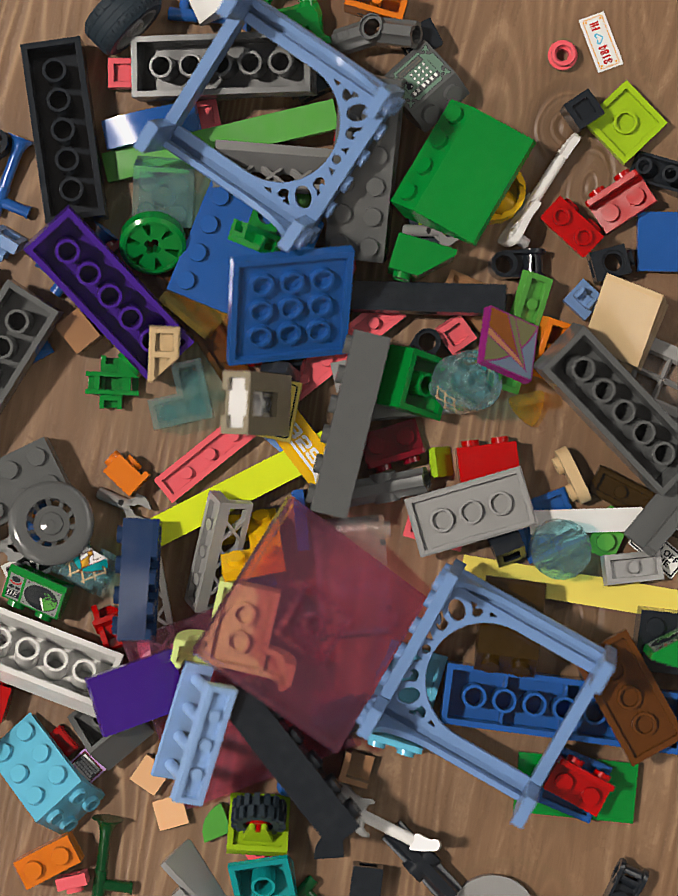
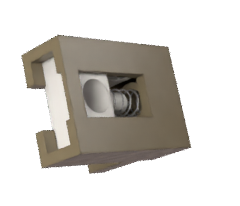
M223 371L222 389L226 390L225 415H221L220 433L289 436L292 375L251 371Z

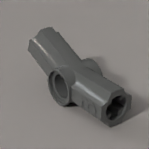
M369 13L363 16L359 22L333 30L331 40L332 45L337 51L343 55H348L373 46L380 48L395 46L416 49L418 44H421L423 32L419 21L386 18L375 13Z
M421 467L396 472V470L369 475V478L356 479L350 507L374 503L375 505L401 500V497L431 492L432 481L427 467Z

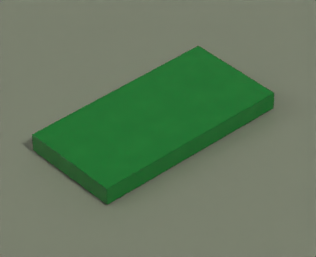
M518 750L517 769L531 776L543 753ZM592 758L612 767L609 782L615 786V789L608 794L597 817L593 815L591 820L633 824L639 763L632 766L628 761ZM515 799L513 800V812L516 804ZM539 802L536 803L531 812L532 814L575 818Z

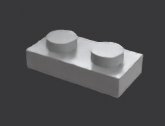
M661 549L651 557L644 551L600 556L604 586L664 580Z

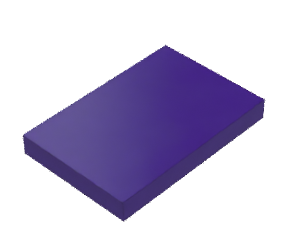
M171 648L85 678L103 737H108L169 714L180 679L178 668L170 660Z

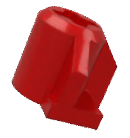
M97 605L91 606L95 619L92 624L97 634L100 635L103 647L114 650L125 646L126 642L117 641V635H112L113 616H118V608L112 605L98 609Z

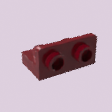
M413 418L368 432L363 450L368 470L374 468L375 473L393 469L391 463L403 459L404 465L421 460L420 454L426 451L416 419Z

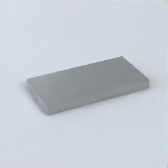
M521 466L404 499L421 558L538 524Z

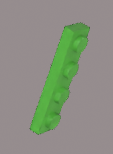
M523 270L510 314L539 328L554 279ZM492 371V380L489 378L488 386L517 395L522 384Z

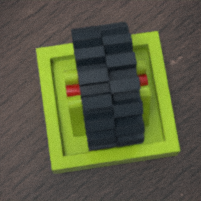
M231 792L227 854L286 855L288 851L290 797L268 793Z

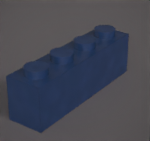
M123 518V525L117 526V543H122L121 555H116L115 573L120 574V585L114 587L113 601L114 604H118V616H113L112 635H117V641L156 643L162 521L160 519Z

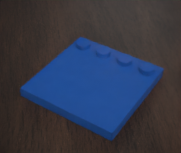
M211 180L186 240V251L179 257L166 289L228 315L230 256L261 253L228 240L234 218L248 223L253 208L222 187H213ZM258 213L259 220L262 223H271L263 215ZM320 222L317 226L321 231L312 244L308 243L306 247L302 246L300 249L295 250L315 248L324 227V222ZM277 230L276 235L282 237L280 232Z
M352 245L292 250L288 253L280 251L230 256L226 351L228 365L234 366L345 354L342 353L349 327L355 254Z

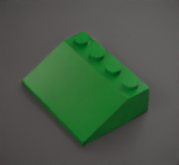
M451 99L390 202L405 218L476 246L536 142L475 107Z

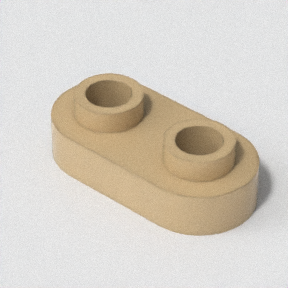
M564 446L555 450L556 457L551 460L559 475L564 473L568 485L565 486L570 500L572 502L577 500L580 505L590 501V493L567 447Z

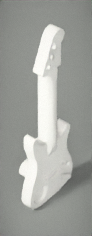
M574 132L566 140L565 144L562 145L561 149L558 150L532 193L527 194L521 208L499 236L498 243L502 246L511 247L517 244L522 249H525L529 245L531 240L523 234L532 216L541 206L540 201L564 165L565 160L580 141L581 136Z
M340 782L343 786L341 788L343 796L346 799L352 797L361 809L360 827L355 830L360 836H370L364 828L366 823L410 845V850L438 851L441 849L442 844L438 839L431 840L419 833L413 834L367 811V806L375 804V801L358 796L348 784Z

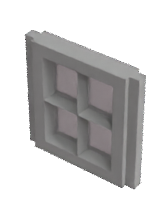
M655 337L641 372L633 369L630 374L678 424V347Z

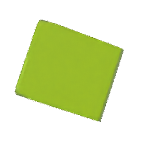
M449 446L429 448L428 457L431 477L452 476L454 470L451 448Z

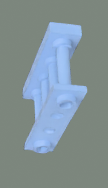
M185 660L151 770L152 776L175 779L170 795L173 802L196 806L203 805L238 692L234 686L210 682L215 668L213 665Z

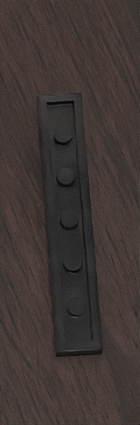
M352 280L350 312L483 316L484 308L490 305L506 312L508 287L504 284Z

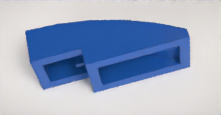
M196 103L182 124V127L189 132L202 130ZM173 104L102 120L107 150L114 151L133 146L148 120L165 118Z

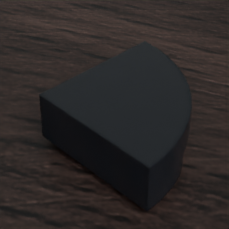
M322 838L319 839L315 847L314 859L344 857L343 841L330 849Z

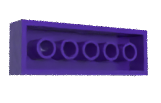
M70 205L66 206L24 245V251L146 379L148 375L149 325L180 326L179 356L194 343L190 333Z

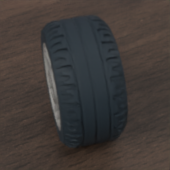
M101 0L85 22V33L106 55H116L131 45V36H140L150 27L161 11L162 1Z

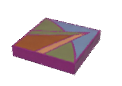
M492 305L484 308L477 364L523 384L531 382L538 326Z

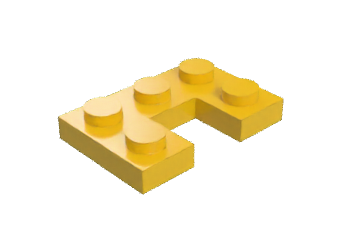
M259 509L252 512L245 541L250 542V549L220 554L224 583L285 571L276 509ZM241 514L229 515L228 522L232 525L241 517ZM232 534L226 538L222 546L235 543V536Z

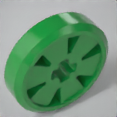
M146 211L134 215L124 224L120 233L119 249L124 261L134 270L150 275L163 274L174 269L179 257L186 251V235L181 224L172 216L158 211ZM158 240V246L154 244L153 247L148 246V241Z

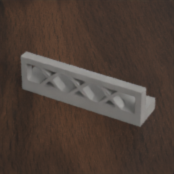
M216 140L214 149L249 173L260 172L266 177L265 180L284 182L279 178L282 174L290 175L295 180L310 175L323 165L333 149L228 140ZM212 181L213 187H220ZM314 184L320 194V185ZM300 186L296 194L311 195L309 189L305 186ZM282 189L280 191L283 193H289L287 189Z
M209 490L184 598L195 613H213L214 604L208 603L210 596L218 590L220 579L215 577L216 569L221 566L220 553L226 554L235 550H243L254 505L250 500L227 499L221 491ZM230 509H242L241 517L231 525L228 522ZM233 534L236 538L235 543L224 552L221 549L222 543Z

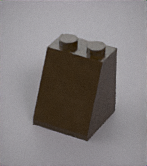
M486 575V582L544 614L547 583ZM478 609V616H480L484 612V610ZM477 623L473 669L486 673H503L516 677L534 678L539 660L540 644L509 627L495 623Z

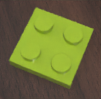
M626 80L600 104L605 114L586 128L624 166L668 122Z

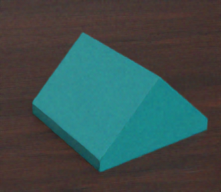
M288 854L228 863L227 867L234 896H298L294 861Z

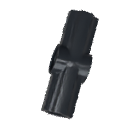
M401 820L395 823V825L413 833ZM386 833L382 836L385 843L403 861L402 864L418 882L422 881L434 896H456L462 889V885L441 864V859L434 851L410 850V845Z

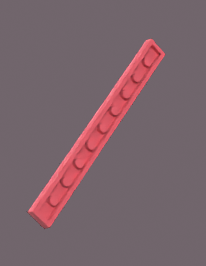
M361 313L349 323L348 335H352L356 329L382 336L404 319L406 315ZM347 354L307 358L300 383L303 384L299 402L332 376L330 363L346 360ZM220 426L157 476L154 481L171 503H174L256 436L220 433Z

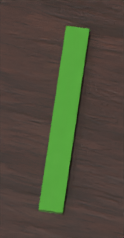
M329 99L191 133L213 148L216 140L281 144L336 131L337 110L334 99ZM133 146L101 153L107 182L110 184L188 165L168 150L141 153Z

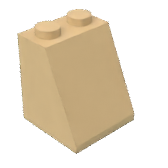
M607 273L588 330L629 373L633 369L641 372L669 306L664 295Z

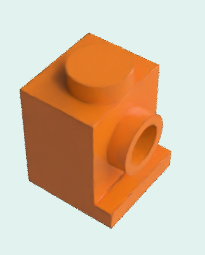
M117 450L104 462L107 467L103 472L128 496H133L152 476L149 471H145L143 474L139 471L143 466L132 455L129 454L125 457Z

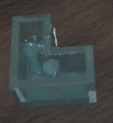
M201 358L171 365L177 394L147 400L153 429L156 431L215 418Z

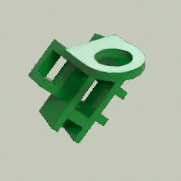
M253 209L248 223L234 218L228 240L261 253L281 251V248L277 245L282 237L276 235L277 229L272 223L264 224L259 220L257 211Z
M121 352L118 354L119 358H107L106 355H101V372L86 371L88 389H85V394L100 395V409H122L124 396H139V378L142 374Z

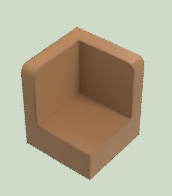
M76 308L56 324V329L79 356L83 355L104 338L79 308Z
M346 748L338 774L339 782L367 789L375 756Z

